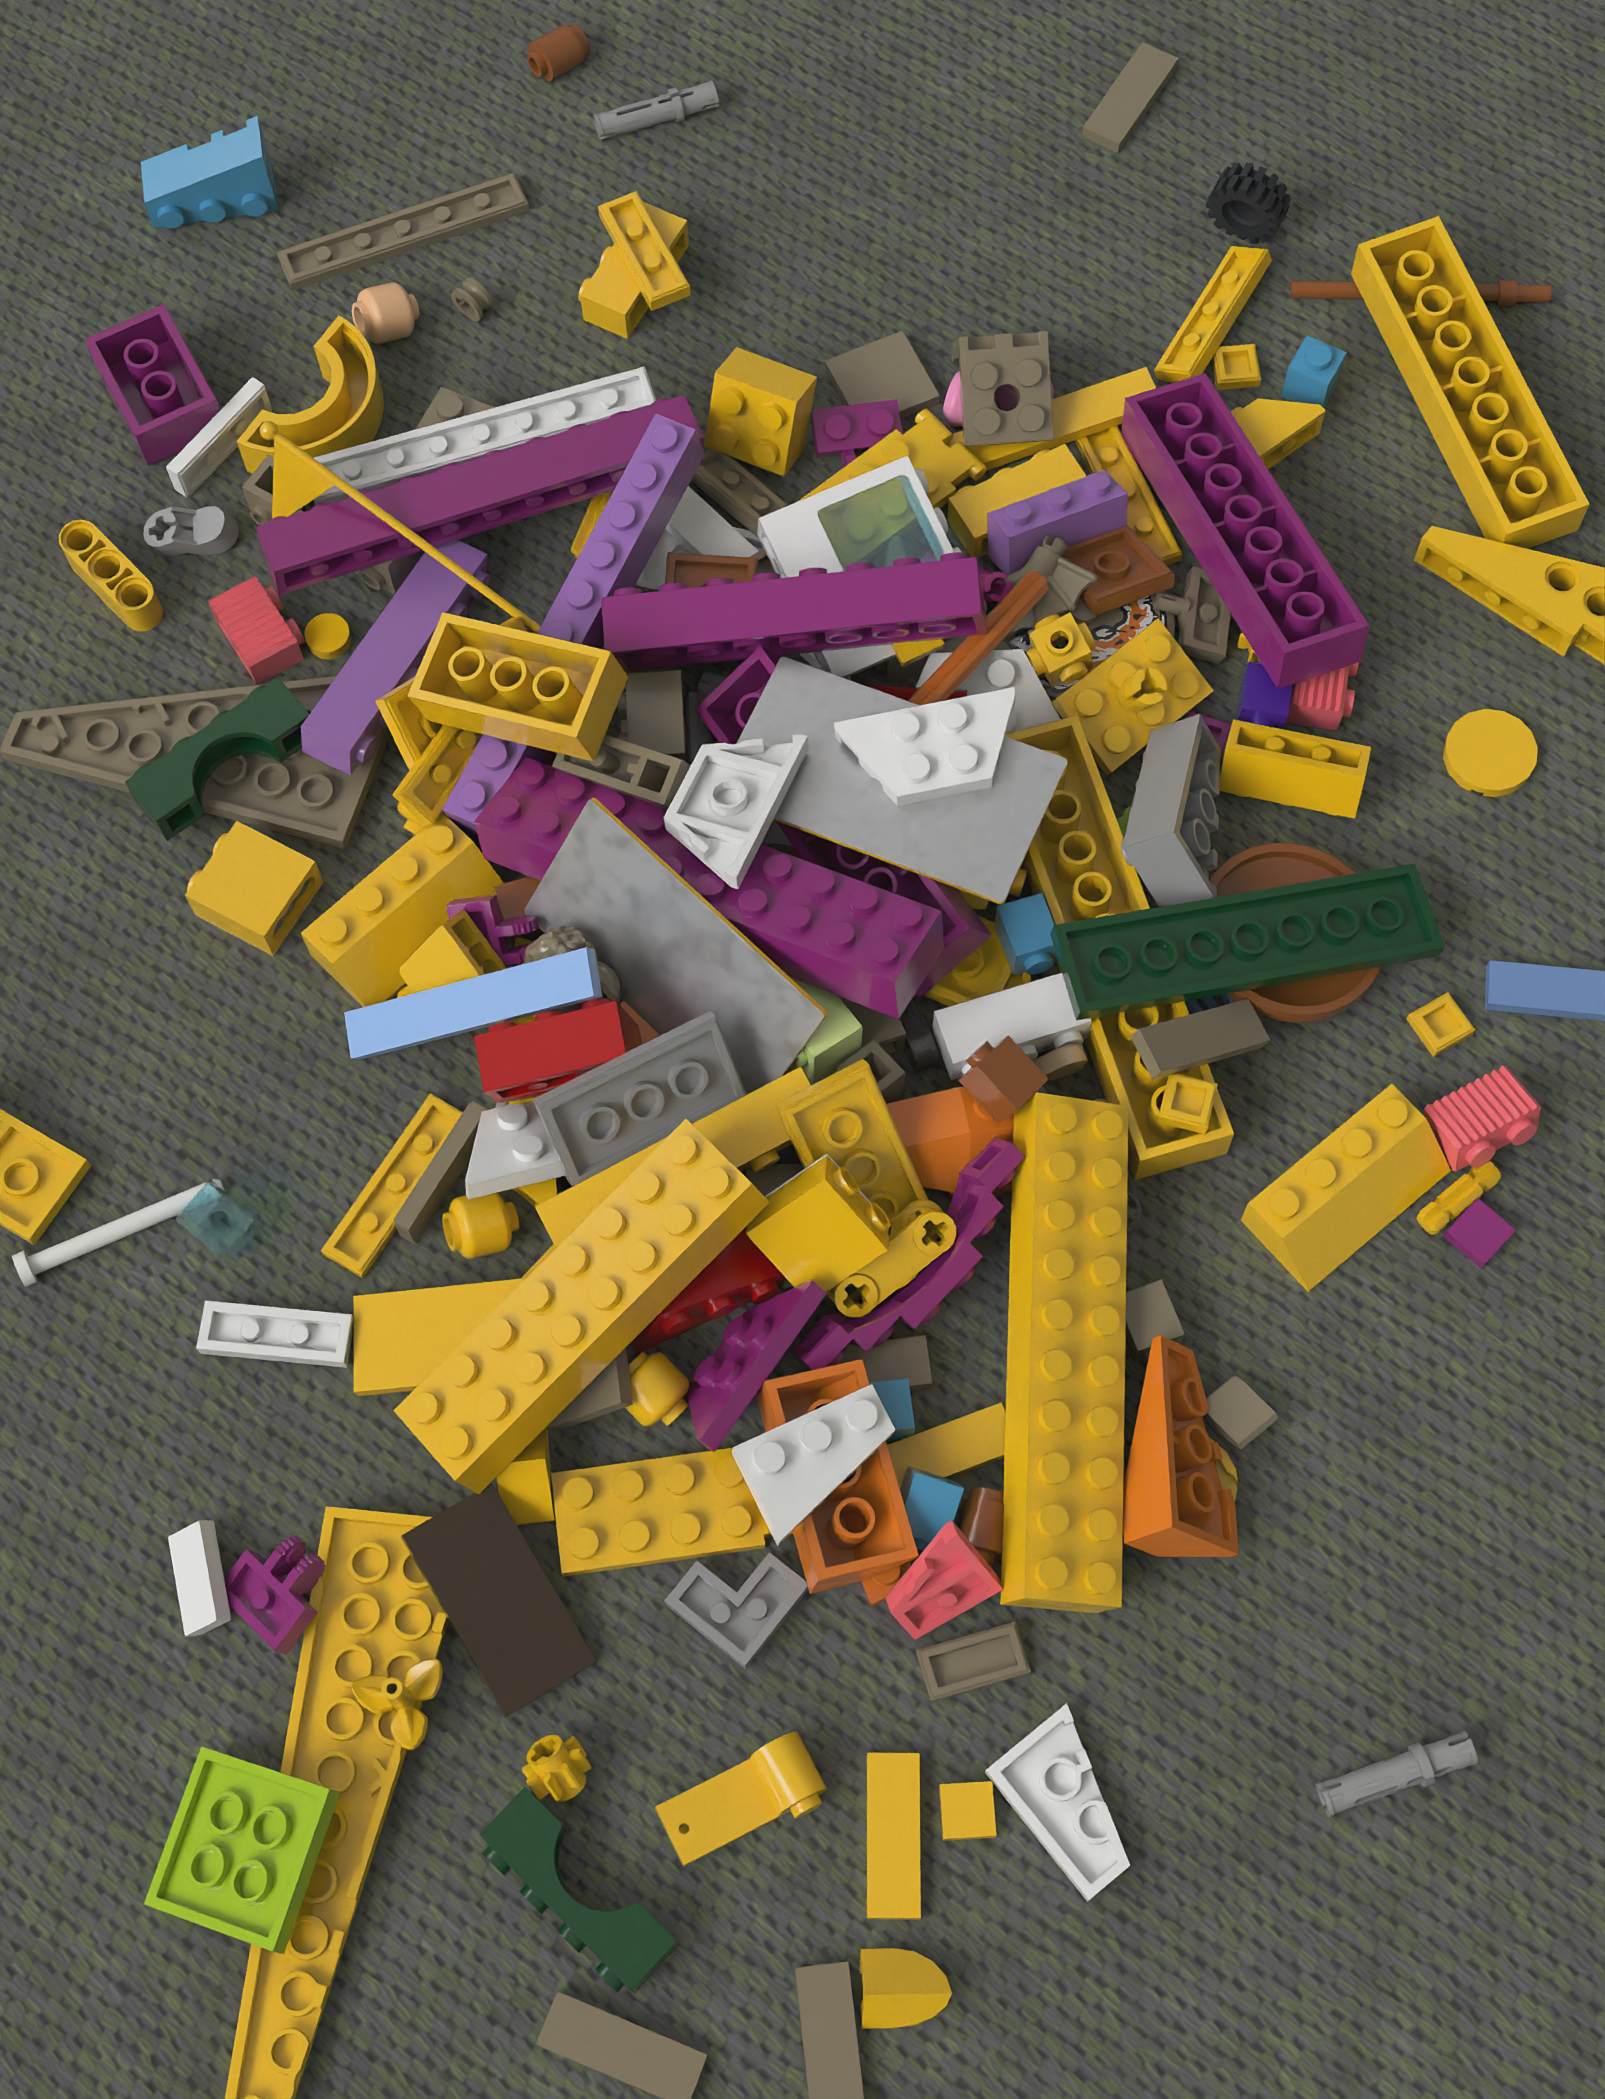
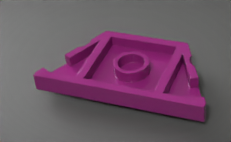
M809 1280L734 1318L725 1328L722 1334L723 1342L713 1356L703 1360L695 1370L693 1375L695 1381L688 1389L687 1397L696 1438L709 1450L716 1451L827 1294L815 1282Z

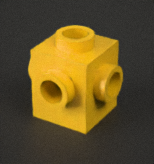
M1071 612L1062 617H1059L1058 614L1050 615L1039 621L1034 626L1035 630L1029 633L1031 649L1026 651V655L1036 675L1039 676L1044 673L1051 688L1061 683L1069 684L1083 677L1088 672V669L1093 667L1091 649L1096 647L1095 641L1085 622L1077 625ZM1066 641H1069L1066 647L1062 649L1055 648L1056 646Z

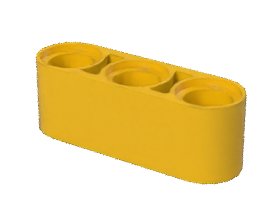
M74 520L66 524L60 531L59 544L73 571L128 627L140 632L156 627L162 619L163 608L151 582L94 524L86 520Z

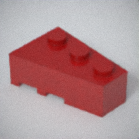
M609 999L588 1001L582 1005L581 1010L565 1014L559 1010L546 1011L536 1015L535 1021L520 1025L514 1022L498 1023L490 1026L488 1033L474 1036L483 1092L497 1103L538 1097L642 1045L639 1025L616 1001L611 1002Z
M747 1226L631 1341L636 1354L710 1320L721 1318L747 1303L761 1304L779 1294V1288L784 1282L785 1276L747 1236Z

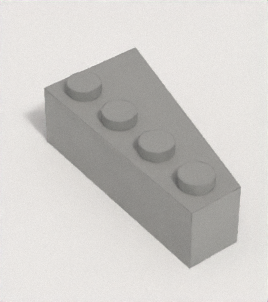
M1201 714L1150 730L1146 751L1143 753V763L1139 779L1136 781V792L1132 808L1129 810V821L1125 837L1121 842L1125 861L1128 865L1134 866L1159 907L1217 897V887L1209 882V871L1217 869L1218 853L1215 849L1210 850V833L1218 831L1219 816L1216 812L1213 797L1219 796L1221 748Z

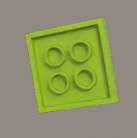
M201 1746L144 1905L269 1951L284 1954L340 1792Z

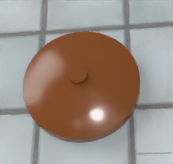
M1271 843L1252 847L1236 854L1219 867L1209 882L1217 887V897L1356 873L1341 861L1320 850L1297 844ZM1381 966L1228 993L1227 995L1236 1002L1249 999L1257 1014L1274 1020L1296 1023L1319 1021L1333 1017L1356 1003L1368 990Z

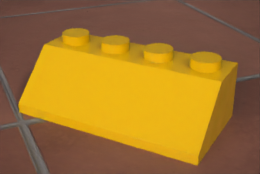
M442 812L433 825L425 826L303 930L301 935L310 955L363 1007L389 1001L401 989L407 986L400 976L399 968L437 928L449 920L446 908L449 902L453 899L496 895L494 886L504 884V882L490 863L484 859L482 852L476 844Z
M1390 1084L1248 1202L1241 1221L1309 1292L1447 1176L1451 1169L1427 1119L1393 1084Z

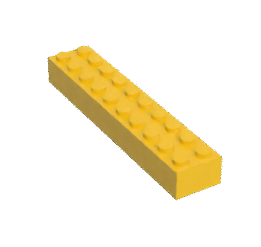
M1078 715L1006 734L1008 738L1061 756L1068 761L1066 770L1022 863L1023 869L1027 870L1026 877L1032 894H1043L1054 925L1150 909L1134 866L1128 865L1123 857L1121 842L1124 838ZM1185 1001L1091 1018L1092 1022L1088 1037L1084 1039L1107 1103L1129 1106L1128 1163L1134 1180L1225 1155L1234 1136L1218 1089L1206 1134L1157 1122L1169 1075L1152 1080L1131 1036L1140 1028L1190 1015ZM1208 1064L1177 1072V1074L1215 1083Z
M1037 1092L1014 1113L1013 1145L1025 1157L1016 1166L1017 1173L1012 1179L1003 1490L1004 1524L1001 1563V1585L1003 1590L1001 1591L1000 1605L1084 1613H1100L1122 1607L1129 1106Z

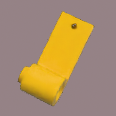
M793 1731L764 1745L755 1751L750 1759L655 1807V1810L684 1867L790 1811L794 1819L810 1813L823 1804L819 1795L824 1793L827 1788L798 1731Z

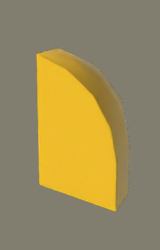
M895 1948L861 1949L860 1974H862L863 2000L860 2001L861 2029L899 2028L917 2025L933 2018L947 2006L952 1991L946 1975L932 1960L914 1951Z

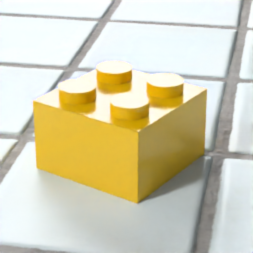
M736 347L715 372L704 447L785 476L805 448L817 377Z

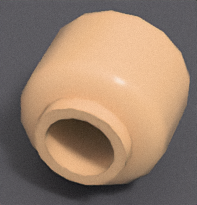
M390 282L362 290L358 294L357 302L352 305V317L355 327L364 337H367L369 341L375 344H383L406 338L412 334L415 320L419 318V306L413 294H408L398 283Z

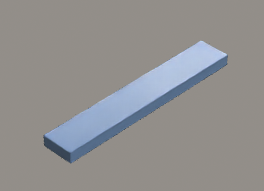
M581 948L344 1012L350 1057L357 1060L370 1058L498 1023L601 998L602 991L595 949Z

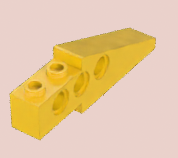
M1431 526L1421 538L1414 558L1416 562L1564 657L1572 646L1575 645L1605 665L1604 567ZM1553 587H1557V588L1561 589L1562 591L1556 590V589H1554ZM1591 611L1597 612L1601 616L1593 614Z

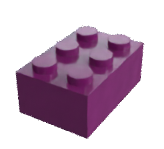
M164 304L84 339L98 374L148 466L182 451L220 411L214 394Z

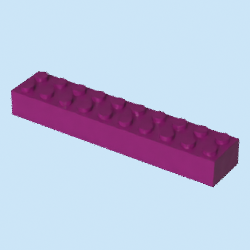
M526 757L474 821L484 859L542 880L588 800L596 798L789 977L899 1019L944 950L942 911L762 844L739 889L732 888L666 830L664 816L667 809Z

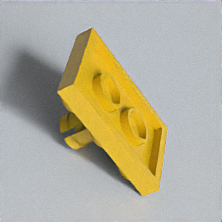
M1158 618L1053 700L1051 704L1063 719L1078 715L1094 760L1103 772L1108 775L1147 745L1150 730L1174 723L1214 690Z

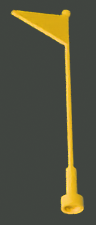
M266 421L260 426V435L266 440H274L272 519L279 516L288 517L335 485L511 616H520L526 627L534 633H538L541 627L538 623L280 434L275 423Z

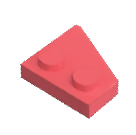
M951 1520L941 1528L886 1596V1601L890 1613L911 1637L916 1640L1002 1591L1003 1587L998 1574Z

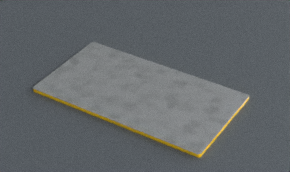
M781 657L736 743L738 744L743 740L763 738V745L767 746L793 743L792 735L795 734L808 736L809 749L773 820L994 903L1003 904L1066 770L1067 759L1005 737L1002 752L999 754L992 787L897 806L883 791L880 781L870 777L859 765V758L845 743L840 744L836 740L833 723L920 705L790 658Z
M596 798L588 800L524 909L525 915L536 916L539 928L547 933L549 928L565 926L566 928L572 926L581 931L594 944L595 952L598 954L597 961L607 964L619 977L621 985L619 1003L625 1001L659 1035L711 1011L718 1019L747 1095L784 1076L826 1018V1010Z

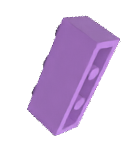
M1106 470L989 512L987 513L988 557L1003 573L1009 575L1019 571L1026 565L1037 546H1042L1043 540L1047 535H1052L1055 539L1058 537L1064 540L1068 547L1126 526L1128 493Z

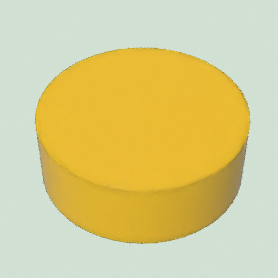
M320 614L310 620L305 628L304 635L308 648L318 658L327 660L338 658L351 645L352 636L349 626L337 614Z

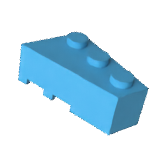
M258 116L246 120V128L228 135L223 130L211 134L210 142L193 149L188 144H185L141 162L144 203L153 228L162 226L165 228H177L183 223L197 221L219 222L226 217L240 215L256 217L268 211L278 210L274 169Z

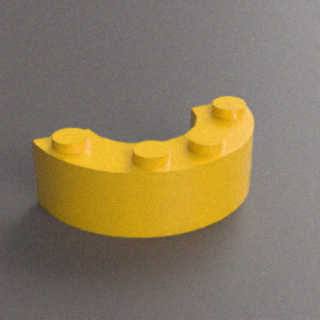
M338 315L314 345L322 376L330 383L324 397L311 408L296 414H275L262 409L236 441L247 472L253 474L267 455L274 458V440L264 439L259 431L260 426L266 421L275 423L280 434L313 458L369 443L374 439L383 417V390L372 350L362 333L348 320Z

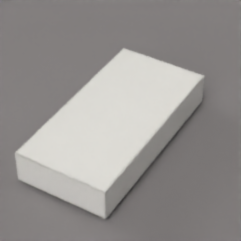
M199 1520L168 1537L185 1636L204 1634L231 1620L214 1521Z

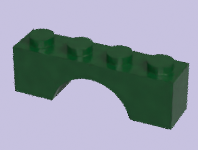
M277 677L269 684L255 688L247 699L231 710L217 714L209 725L193 736L179 740L171 751L153 763L141 766L134 773L133 777L125 781L136 804L164 839L169 841L205 816L202 798L203 790L209 776L217 767L229 759L247 754L264 755L283 762L302 749L301 725L309 716V713L280 678Z
M524 1787L479 1834L489 1844L482 1854L504 1876L513 1869L526 1882L519 1892L539 1913L543 1914L550 1907L562 1919L564 1923L557 1931L578 1953L588 1946L602 1962L595 1970L617 1993L626 1985L635 1994L680 1944L639 1902L619 1910L599 1911L585 1907L571 1897L563 1884L559 1869V1854L567 1829Z

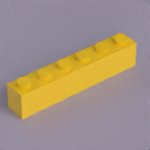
M799 1067L694 1122L692 1125L740 1172L750 1166L754 1173L759 1172L781 1159L777 1153L778 1151L792 1145V1141L775 1104L811 1085L802 1068ZM666 1138L535 1206L555 1247L557 1248Z

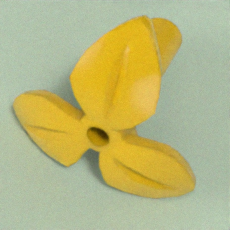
M434 1658L416 1663L407 1671L404 1685L397 1678H390L385 1675H371L354 1681L351 1684V1688L357 1701L364 1708L375 1714L389 1711L395 1707L398 1711L390 1726L393 1738L403 1748L413 1750L424 1740L428 1728V1717L413 1706L414 1701H426L435 1697L441 1686L442 1664L440 1660Z

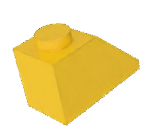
M1259 398L1244 408L1237 407L1231 411L1267 469H1270L1320 434L1326 412L1319 404Z

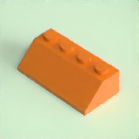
M855 1360L764 1381L757 1396V1401L765 1431L768 1432L869 1386L863 1360ZM886 1442L793 1530L810 1594L857 1583L918 1558L919 1555Z

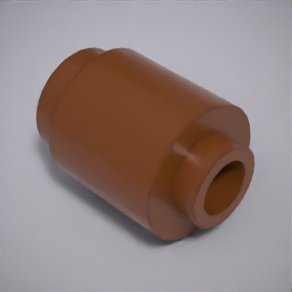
M575 24L569 27L562 25L529 44L527 62L535 76H543L550 82L583 64L584 57L590 54L589 42L579 26Z
M973 1488L970 1490L969 1499L963 1501L958 1528L993 1568L994 1562L1002 1561L1003 1492L988 1488Z

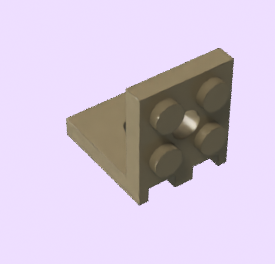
M1048 330L1036 333L994 334L993 336L958 337L951 344L952 362L959 361L964 445L978 446L1054 440ZM1001 385H1010L1018 393V403L1011 411L999 409L994 402V393Z

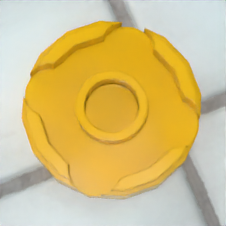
M1482 709L1469 712L1454 723L1445 739L1443 760L1449 775L1460 787L1470 792L1474 790L1484 793L1483 796L1498 797L1511 794L1526 784L1537 764L1538 746L1532 731L1519 718L1505 711Z

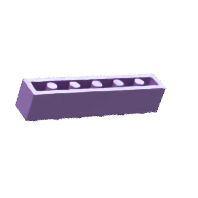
M459 540L435 546L437 550L483 584L489 585L490 575L486 573V553ZM425 552L301 725L302 752L350 776L360 762L366 763L375 751L377 737L384 728L389 729L375 700L416 676L442 612L466 618L468 606L474 597L480 599L483 594Z

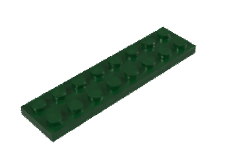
M1415 863L1057 924L1053 926L1050 933L1076 1021L1439 956L1445 948Z

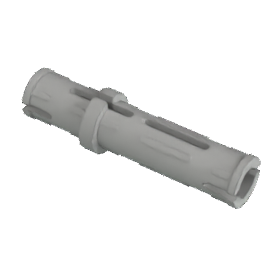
M711 80L681 90H677L676 87L667 90V94L660 95L659 97L646 99L610 111L593 114V119L599 139L603 141L620 134L633 132L674 119L676 123L684 121L685 116L718 108L719 99L714 82Z
M1461 1731L1446 1739L1424 1746L1418 1742L1408 1746V1752L1399 1754L1396 1757L1371 1764L1337 1778L1316 1783V1790L1322 1806H1326V1815L1331 1817L1346 1809L1379 1799L1420 1783L1423 1787L1435 1783L1434 1778L1477 1764L1478 1757L1471 1739L1468 1738L1467 1732Z

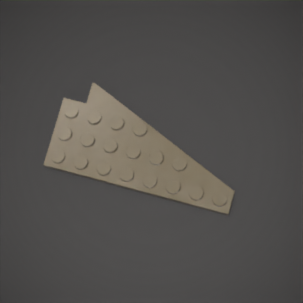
M336 676L283 683L310 714ZM261 685L16 712L1 744L0 754L4 760L130 793L125 781L133 777L137 769L147 763H153L171 751L179 740L193 736L209 725L217 714L231 710L247 699L249 694ZM386 728L381 731L377 737V745L373 755L366 763L360 762L351 776L302 752V749L283 762L258 754L241 755L229 759L213 771L205 784L202 796L204 812L346 850L391 732Z

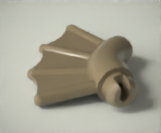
M1047 535L1043 540L1042 546H1037L1026 565L1019 571L1007 575L1008 577L1005 579V582L1011 581L1013 589L1029 571L1035 570L1040 575L1046 577L1049 587L1044 596L1006 635L1007 638L1024 629L1034 628L1039 621L1050 615L1075 610L1082 592L1090 584L1097 581L1095 573L1061 557L1067 549L1064 540L1058 537L1055 539L1052 535Z

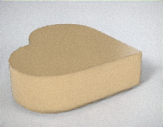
M1073 1043L1055 1049L1033 1060V1062L1049 1078L1048 1080H1055L1080 1071L1088 1060L1082 1044Z

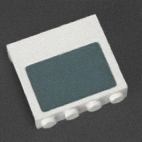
M908 456L760 517L758 521L757 535L775 573L780 574L781 578L799 576V571L807 568H825L827 573L846 571V566L854 563H872L874 568L893 566V561L900 558L914 557L921 559V563L940 561V556L947 553L961 552L958 547L952 548L945 534L948 532L945 516L939 507L933 509L926 495L929 493L926 477L919 467L913 468ZM891 644L813 652L821 670L851 680V675L896 657Z

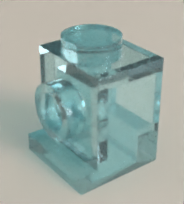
M210 1178L175 1219L176 1222L220 1258L229 1249L237 1254L255 1234V1231L249 1227L254 1221L255 1216L217 1186ZM216 1211H223L229 1216V1224L224 1228H216L212 1225L210 1216Z

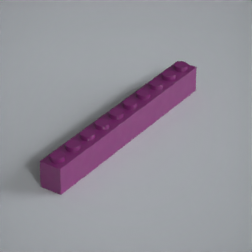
M685 395L672 399L663 398L640 409L630 412L620 411L601 421L588 425L578 424L562 433L545 438L536 437L523 445L503 451L493 450L486 453L483 457L461 464L451 463L432 473L419 477H405L396 484L376 490H363L360 493L435 547L614 491L655 413L696 429L702 448H704V436ZM352 497L334 503H321L308 511L288 517H275L266 524L256 526L261 552L278 595L422 551L421 548Z

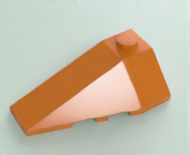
M957 1087L886 1104L922 1187L950 1192L949 1196L953 1197L957 1186L959 1172L974 1160L994 1137L1013 1143L1014 1115L1012 1114L998 1123L965 1087ZM1012 1180L1004 1187L994 1189L991 1193L995 1196L1012 1192Z
M1162 1335L1152 1339L1123 1484L1124 1544L1157 1557H1233L1239 1555L1235 1502L1231 1489L1222 1490L1215 1461L1223 1458L1218 1442L1211 1443L1206 1432L1202 1416L1207 1414L1209 1407L1194 1352L1192 1349Z

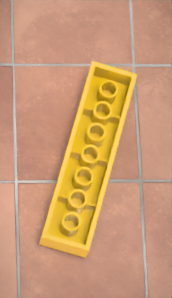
M1437 216L1358 244L1351 275L1485 539L1529 549L1578 531L1590 504L1440 217Z
M685 1119L393 1411L454 1481L480 1494L770 1202L702 1133Z

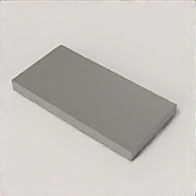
M709 1011L532 1100L566 1178L573 1187L668 1137L685 1119L693 1124L746 1096L747 1093L718 1019Z

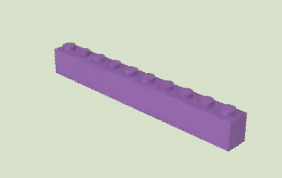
M655 413L537 634L599 649L602 648L604 645L601 597L614 596L615 590L634 588L705 455L696 429ZM483 734L442 810L462 831L478 838L474 823L475 819L525 757L541 763L547 750Z

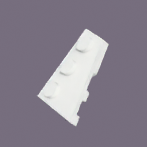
M871 1384L733 1447L731 1453L777 1546L809 1514L821 1505L847 1477L852 1475L893 1435L895 1428Z
M1066 1703L986 1769L985 1774L1088 1902L1130 1866L1106 1802L1102 1798L1091 1770L1092 1766L1089 1758L1082 1747L1073 1723V1717Z

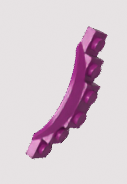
M994 1137L974 1160L959 1172L957 1186L946 1213L953 1219L956 1226V1238L953 1245L924 1267L911 1282L893 1292L863 1317H848L840 1311L823 1315L791 1353L809 1370H816L838 1364L845 1355V1346L849 1342L865 1352L871 1347L879 1346L891 1335L894 1329L893 1323L897 1319L913 1329L919 1324H925L930 1321L940 1310V1301L953 1288H958L965 1284L974 1274V1265L983 1256L970 1242L974 1238L978 1239L984 1236L994 1226L996 1214L1004 1207L991 1192L994 1189L1004 1187L1013 1179L1017 1173L1016 1166L1025 1156L1013 1143ZM938 1236L935 1240L939 1242L941 1238Z

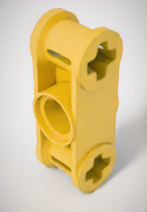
M919 1199L908 1204L905 1209L890 1220L888 1251L827 1291V1296L845 1316L857 1318L870 1313L873 1308L893 1292L911 1282L924 1267L953 1245L956 1238V1226L953 1219L931 1200ZM917 1212H920L921 1215H919V1216L917 1217V1216H916V1213H917ZM930 1221L933 1228L926 1233L923 1226L926 1222ZM938 1236L941 1238L939 1242L935 1240ZM853 1283L856 1290L848 1295L845 1288ZM862 1299L863 1303L859 1304L857 1301Z

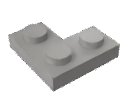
M769 1552L738 1592L734 1591L701 1563L696 1561L664 1602L672 1611L746 1669L806 1594L808 1586L803 1578Z

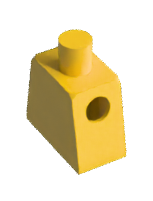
M463 908L437 928L399 968L400 976L407 986L398 992L397 998L507 968Z

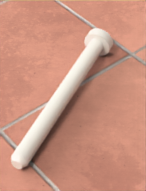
M220 1179L209 1180L31 1256H28L25 1251L12 1255L14 1265L21 1281L27 1287L38 1282L36 1274L217 1199L223 1195L225 1190Z

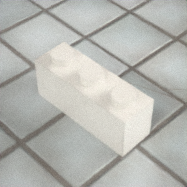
M1059 973L934 1011L932 1029L950 1079L953 1080L962 1077L971 1068L966 1059L986 1041L995 1046L1009 1035L1033 1061L1037 1058L1038 1053L1054 1048L1058 1049L1073 1043L1082 1044L1084 1039L1088 1037L1092 1021L1091 1018L1076 1021L1063 975Z

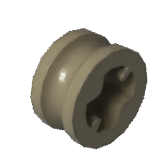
M469 277L462 282V289L455 288L452 291L451 298L460 312L473 321L479 322L483 317V310L486 312L490 311L494 303L489 292L478 281Z

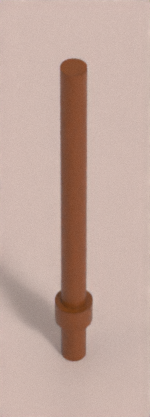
M1291 280L1290 298L1363 299L1355 282ZM1498 280L1497 284H1475L1484 302H1496L1497 306L1514 307L1516 302L1550 303L1552 295L1551 285H1519L1517 280Z

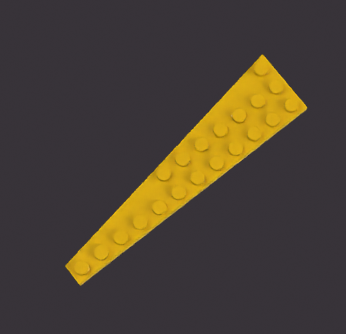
M328 1506L325 1508L318 1556L325 1562L324 1565L326 1567H324L325 1571L311 1590L309 1604L318 1613L304 1631L280 1772L338 1791L340 1795L285 1953L272 1952L251 1944L225 2099L296 2098L408 1750L396 1742L390 1730L392 1720L398 1710L394 1707L380 1714L367 1710L357 1701L351 1684L366 1676L385 1675L390 1678H397L404 1685L407 1671L413 1665L426 1659H437L449 1620L401 1539L403 1534L432 1517ZM414 1701L413 1706L421 1710L423 1701Z

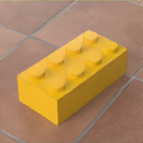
M442 612L407 696L428 721L594 762L628 676L611 651Z

